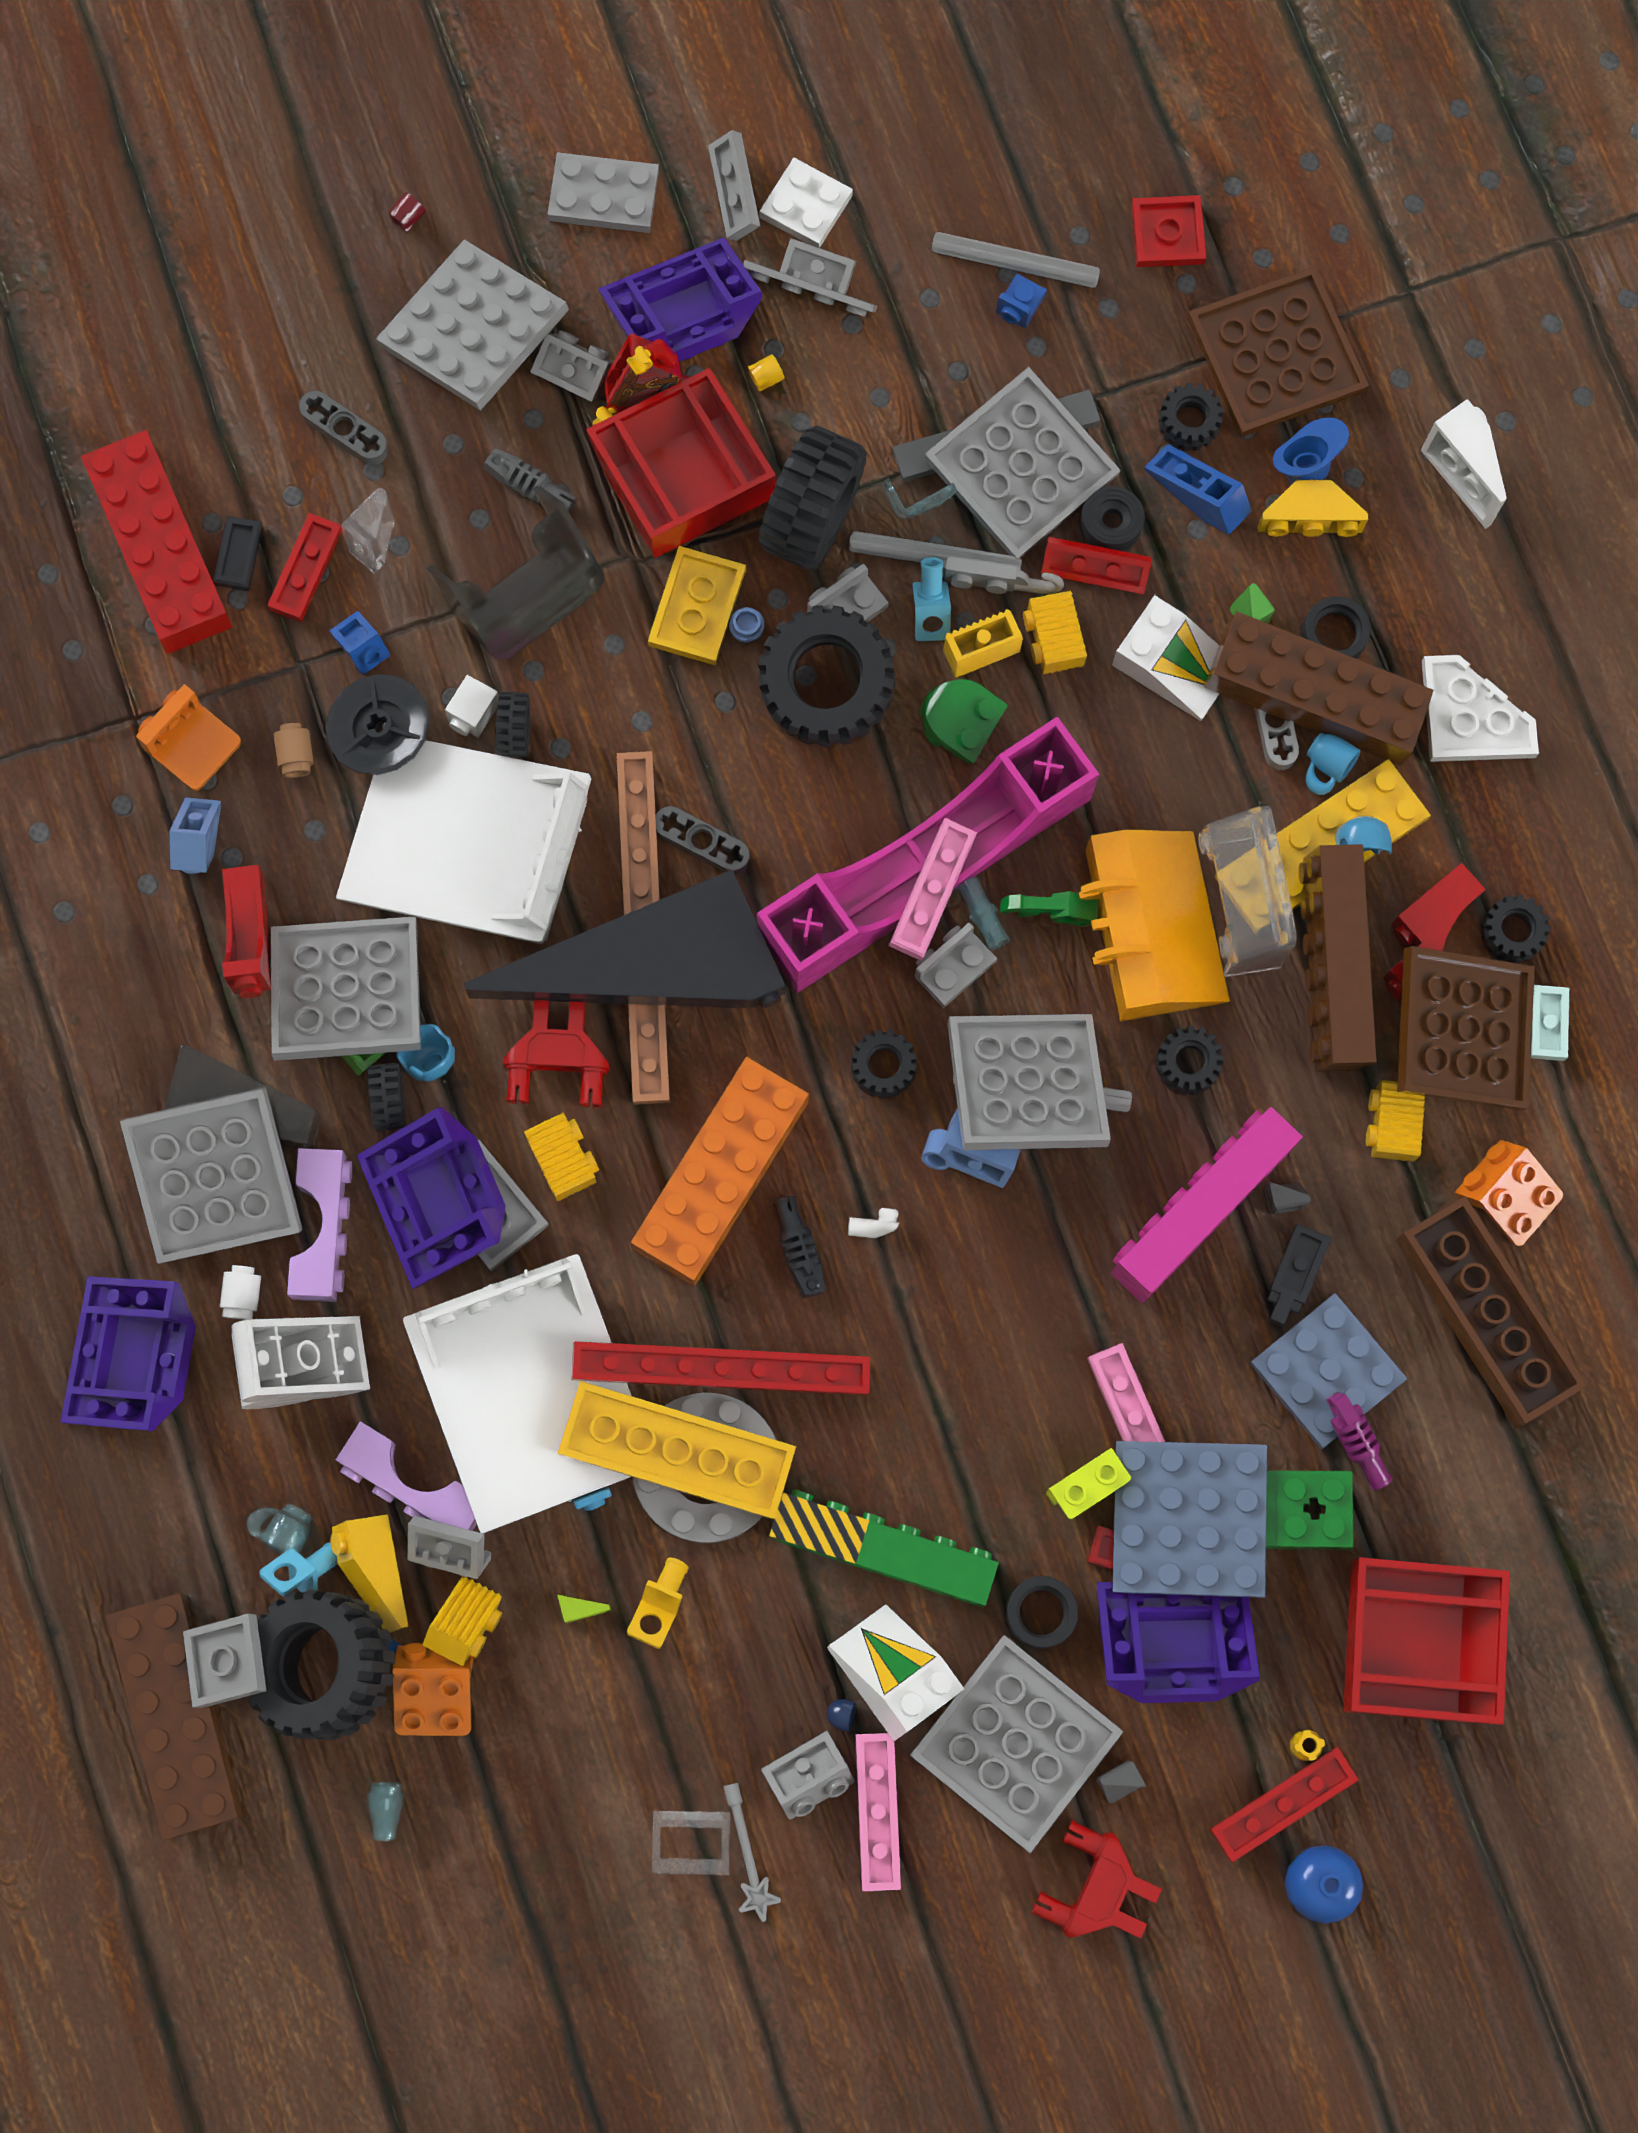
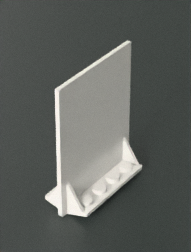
M425 741L416 757L400 769L381 775H373L336 899L542 944L548 938L577 834L582 831L580 824L587 803L591 777L583 772Z
M579 1255L569 1256L529 1272L525 1269L523 1274L499 1283L489 1284V1286L403 1318L404 1326L480 1533L483 1534L564 1502H571L572 1499L630 1478V1476L558 1455L580 1381H571L573 1342L612 1343ZM583 1381L631 1396L627 1383Z

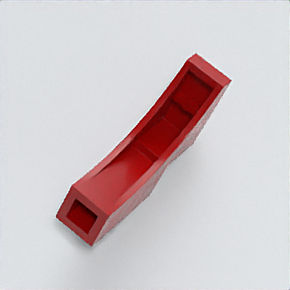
M1461 863L1398 915L1391 924L1395 929L1394 935L1406 947L1415 946L1443 951L1446 938L1458 916L1478 899L1486 889ZM1403 959L1383 977L1387 982V990L1397 1000L1402 999Z
M259 865L222 869L227 928L226 954L222 962L223 977L235 995L240 994L242 998L259 997L262 995V991L271 990L268 958L271 957V941L264 875Z

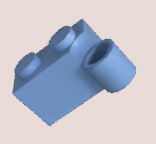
M957 1108L951 1118L947 1131L935 1129L929 1133L921 1159L930 1168L944 1170L951 1167L1004 1188L1015 1169L1021 1149L963 1150Z

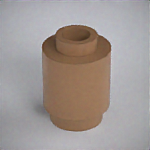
M300 723L281 725L280 731L274 733L277 766L278 769L282 770V776L297 778L311 774L310 766L314 763L309 730L302 728Z

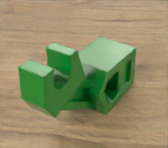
M1071 891L1054 893L1052 897H1034L1022 894L1009 895L1001 899L1000 913L1018 912V917L1023 918L1039 915V913L1051 914L1053 922L1086 927L1091 925L1092 920L1098 918L1099 899H1080L1079 893Z

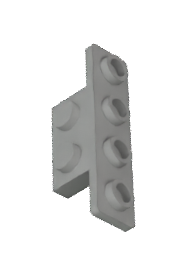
M790 238L780 271L744 260L743 266L750 269V276L757 280L768 283L770 277L783 281L781 286L783 289L801 294L802 288L815 292L813 299L829 305H833L835 300L847 303V311L864 317L867 311L876 312L877 305L846 295L857 262L855 260Z

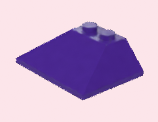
M724 237L598 288L600 295L627 338L631 333L651 342L656 339H663L678 355L679 362L738 338L762 299L761 290Z
M438 1107L357 1155L412 1289L424 1285L500 1242L506 1207L478 1139L443 1107Z
M87 1277L60 1423L154 1431L183 1401L196 1326L180 1283L174 1281Z
M1097 1582L1106 1684L1140 1703L1219 1701L1259 1681L1260 1675L1249 1597L1114 1593L1113 1582Z

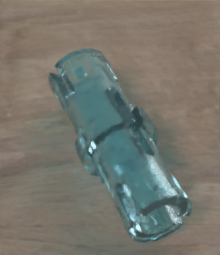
M973 877L964 881L966 886L960 884L958 890L961 892L971 912L970 920L973 924L978 925L989 950H996L1002 947V941L1004 944H1007L1010 938L1007 936L996 915L998 909L995 904L990 903L979 878Z

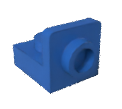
M1016 274L1006 292L1001 293L999 296L996 313L1000 314L1001 318L1012 325L1018 324L1026 328L1045 298L1047 289Z
M359 611L330 630L334 640L352 659L357 670L362 675L390 656L378 632Z

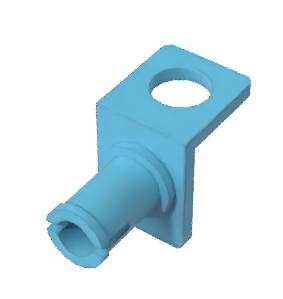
M928 557L921 560V582L913 583L915 639L917 641L945 640L947 632L950 633L951 603L948 583L942 581L943 561L936 557ZM931 616H936L943 621L942 627L934 632L923 628L924 620Z
M329 1542L307 1559L303 1558L291 1547L260 1570V1577L281 1596L287 1595L295 1588L300 1592L318 1590V1578L335 1565H338L337 1555L333 1553L331 1543ZM287 1566L289 1569V1581L278 1580L274 1576L275 1571Z

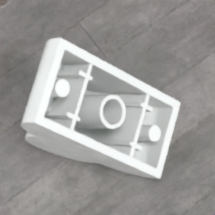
M360 1316L242 1320L232 1325V1341L242 1409L272 1408L312 1399L349 1395L370 1389Z

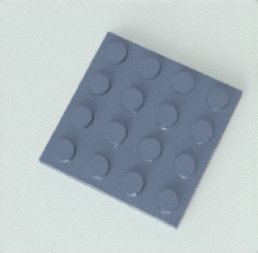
M1116 1441V1455L1131 1476V1480L1115 1491L1113 1592L1265 1598L1267 1445Z

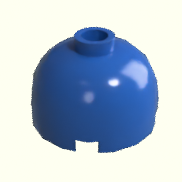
M1326 1845L1308 1847L1303 1850L1288 1866L1285 1878L1287 1898L1296 1911L1308 1920L1323 1924L1339 1922L1352 1914L1361 1901L1364 1887L1361 1871L1353 1858L1339 1848Z

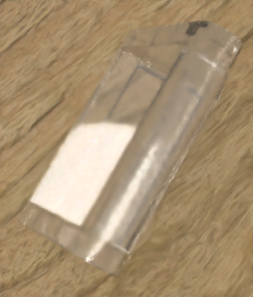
M383 488L374 490L341 524L349 552L374 574L385 563L395 522L387 492Z
M653 1811L652 1874L729 1875L730 1812ZM661 1827L722 1828L721 1859L661 1858Z

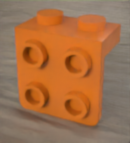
M183 684L178 691L173 690L166 696L162 704L163 707L154 717L149 716L142 722L136 738L145 752L190 789L198 791L240 747L241 739L238 734L203 707L195 692Z
M1499 1140L1497 1144L1488 1150L1485 1158L1472 1172L1466 1175L1463 1183L1454 1192L1459 1199L1466 1196L1472 1206L1484 1209L1509 1241L1517 1246H1522L1563 1198L1560 1188L1526 1147L1504 1140Z
M421 1643L397 1646L395 1664L393 1665L395 1732L399 1735L417 1736L468 1735L471 1731L470 1677L474 1658L469 1656L464 1666H461L423 1646Z

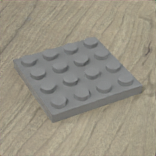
M463 240L379 334L376 341L381 348L481 411L567 313L569 308L561 298L468 241Z
M1029 367L924 455L927 463L1003 549L1017 559L1025 555L1084 505L1089 496L1097 490L1104 488L1121 472L1116 464Z
M416 916L271 927L272 1057L274 1061L421 1050Z
M1092 1014L949 1017L948 1033L963 1150L1109 1146L1111 1138Z
M266 1087L126 1118L120 1121L158 1264L295 1234L303 1230Z
M1003 1635L963 1686L964 1690L956 1695L910 1756L1023 1849L1031 1853L1124 1731Z

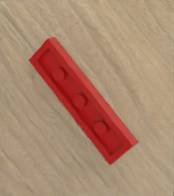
M1335 1747L1209 1830L1228 1860L1232 1863L1359 1779L1339 1748Z

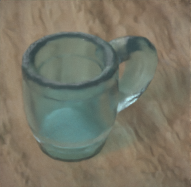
M288 1503L280 1510L264 1507L254 1511L248 1517L247 1530L251 1535L260 1538L261 1543L280 1555L291 1547L300 1553L310 1534L313 1517L302 1509ZM274 1516L263 1533L260 1530L261 1524L267 1517Z

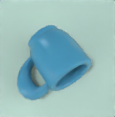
M1321 732L1307 752V756L1311 760L1306 773L1308 789L1317 795H1325L1330 792L1336 781L1341 782L1349 774L1360 755V749L1340 737ZM1315 767L1331 777L1330 781L1327 783L1321 782L1315 775Z

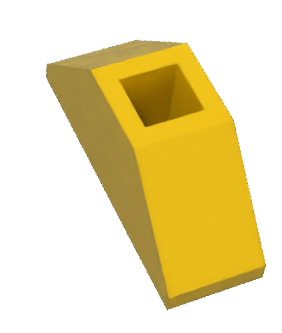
M1296 480L1263 512L1258 524V532L1268 533V535L1276 537L1284 536L1288 533H1302L1308 537L1319 536L1323 533H1337V535L1342 537H1351L1362 533L1368 521V513L1332 480Z

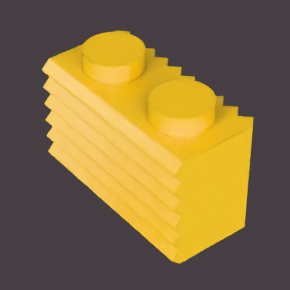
M1066 591L1029 599L1027 610L1023 611V620L1026 631H1033L1035 643L1031 644V653L1034 664H1041L1043 674L1084 666L1087 654L1072 592Z
M1006 609L1004 613L999 611L998 616L993 614L992 618L986 617L985 621L980 619L979 623L973 622L972 626L966 625L965 629L960 627L959 631L953 630L952 634L947 632L943 652L954 676L957 678L1019 653L1023 637L1011 611Z
M1381 1080L1376 1089H1371L1369 1095V1111L1375 1112L1374 1125L1369 1124L1367 1128L1366 1146L1372 1147L1371 1157L1414 1162L1421 1155L1425 1096L1397 1092L1398 1082Z
M563 1112L524 1131L525 1137L556 1201H561L597 1183L594 1173L599 1171V1168L591 1151L583 1153L578 1143L579 1140L583 1139V1135L575 1119L568 1121Z
M462 1576L429 1626L423 1646L461 1666H464L469 1656L477 1658L487 1639L483 1636L484 1632L487 1630L492 1633L502 1616V1612L497 1610L502 1598L500 1593L495 1594L493 1590H488L486 1586L482 1587L480 1583H475L473 1579L468 1580L467 1577Z

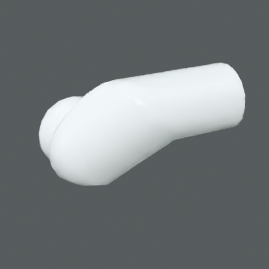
M881 1208L878 1220L849 1217L848 1235L878 1238L894 1232L899 1225V1222H897L898 1211L896 1209Z

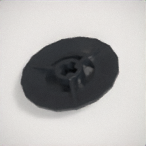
M375 674L356 680L340 692L329 709L325 729L329 747L341 764L357 773L381 775L400 769L416 757L427 739L430 717L427 702L413 684L399 676ZM382 721L383 731L378 733L376 731V724Z

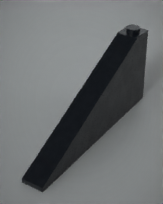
M733 870L464 983L469 999L547 1000L553 1002L749 1009L759 1005L764 1009L777 1004L782 1000L780 996L785 995L786 988Z

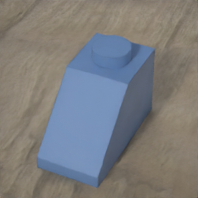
M185 797L169 831L170 869L182 870L188 874L207 873L215 852L221 801Z

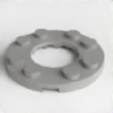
M696 1393L683 1396L665 1405V1407L776 1440L769 1425L753 1408L731 1396L718 1393ZM633 1477L638 1499L650 1518L664 1531L686 1541L695 1543L727 1541L745 1533L762 1518V1516L720 1503L703 1505L689 1501L677 1490Z

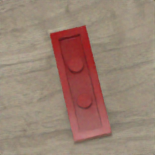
M311 513L308 514L268 602L269 611L302 623L343 532L342 525Z
M1048 537L1041 574L1051 573L1063 579L1144 594L1152 557Z

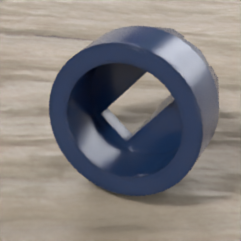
M846 1699L832 1702L827 1709V1719L830 1724L836 1729L849 1732L856 1713V1702Z

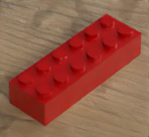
M147 430L82 455L81 459L166 654L233 628Z

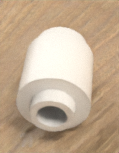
M232 1265V1272H224L220 1307L223 1308L222 1317L242 1320L252 1319L253 1311H257L261 1276L254 1275L255 1268Z

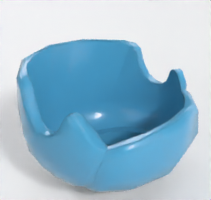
M1373 816L1355 817L1344 823L1337 830L1335 839L1337 845L1363 844V852L1372 850L1374 854H1380L1381 850H1384L1388 854L1392 853V840L1387 824Z
M420 1025L421 1050L396 1052L403 1069L412 1078L425 1082L434 1081L445 1075L454 1064L455 1048L450 1038L437 1025Z

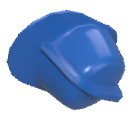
M1321 418L1310 422L1275 451L1273 456L1274 467L1280 473L1286 475L1290 485L1296 480H1324L1330 471L1331 461L1347 445L1349 439L1348 427L1343 421L1336 418Z

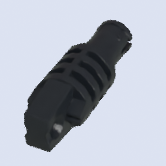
M788 1196L787 1201L784 1197L773 1202L783 1231L780 1234L779 1240L785 1254L789 1272L802 1299L818 1296L825 1291L821 1260L818 1256L811 1229L803 1224L796 1196Z

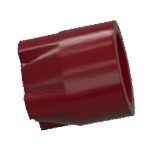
M405 192L388 211V214L393 223L405 232H408L426 210L416 198Z

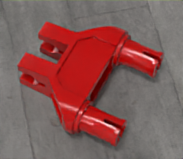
M534 1000L532 1029L511 1048L503 1060L505 1070L509 1071L506 1102L517 1104V1091L519 1090L520 1105L529 1104L530 1073L534 1072V1070L578 1072L581 1075L579 1106L589 1108L590 1093H592L593 1108L602 1107L603 1076H606L607 1072L610 1071V1065L595 1044L584 1033L585 1003L570 1002L568 1030L549 1029L551 1009L549 1001Z
M1072 1819L1067 1829L1079 1834L1081 1838L1065 1833L1062 1842L1093 1856L1092 1860H1094L1087 1880L1077 1903H1073L1072 1906L1040 1891L1036 1900L1049 1906L1050 1909L1047 1910L1034 1904L1031 1914L1062 1927L1061 1932L1068 1938L1084 1935L1112 1925L1141 1938L1147 1924L1119 1911L1127 1891L1156 1903L1162 1889L1134 1876L1115 1833L1109 1831L1108 1833L1104 1832L1102 1835Z

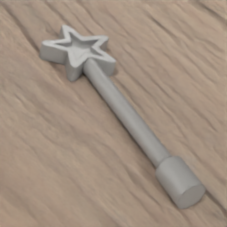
M734 1783L723 1787L727 1804L732 1808L750 1885L741 1884L747 1899L739 1908V1912L743 1913L755 1909L761 1921L764 1922L766 1921L767 1906L780 1903L781 1898L768 1893V1877H764L759 1882L741 1809L743 1801L739 1784Z

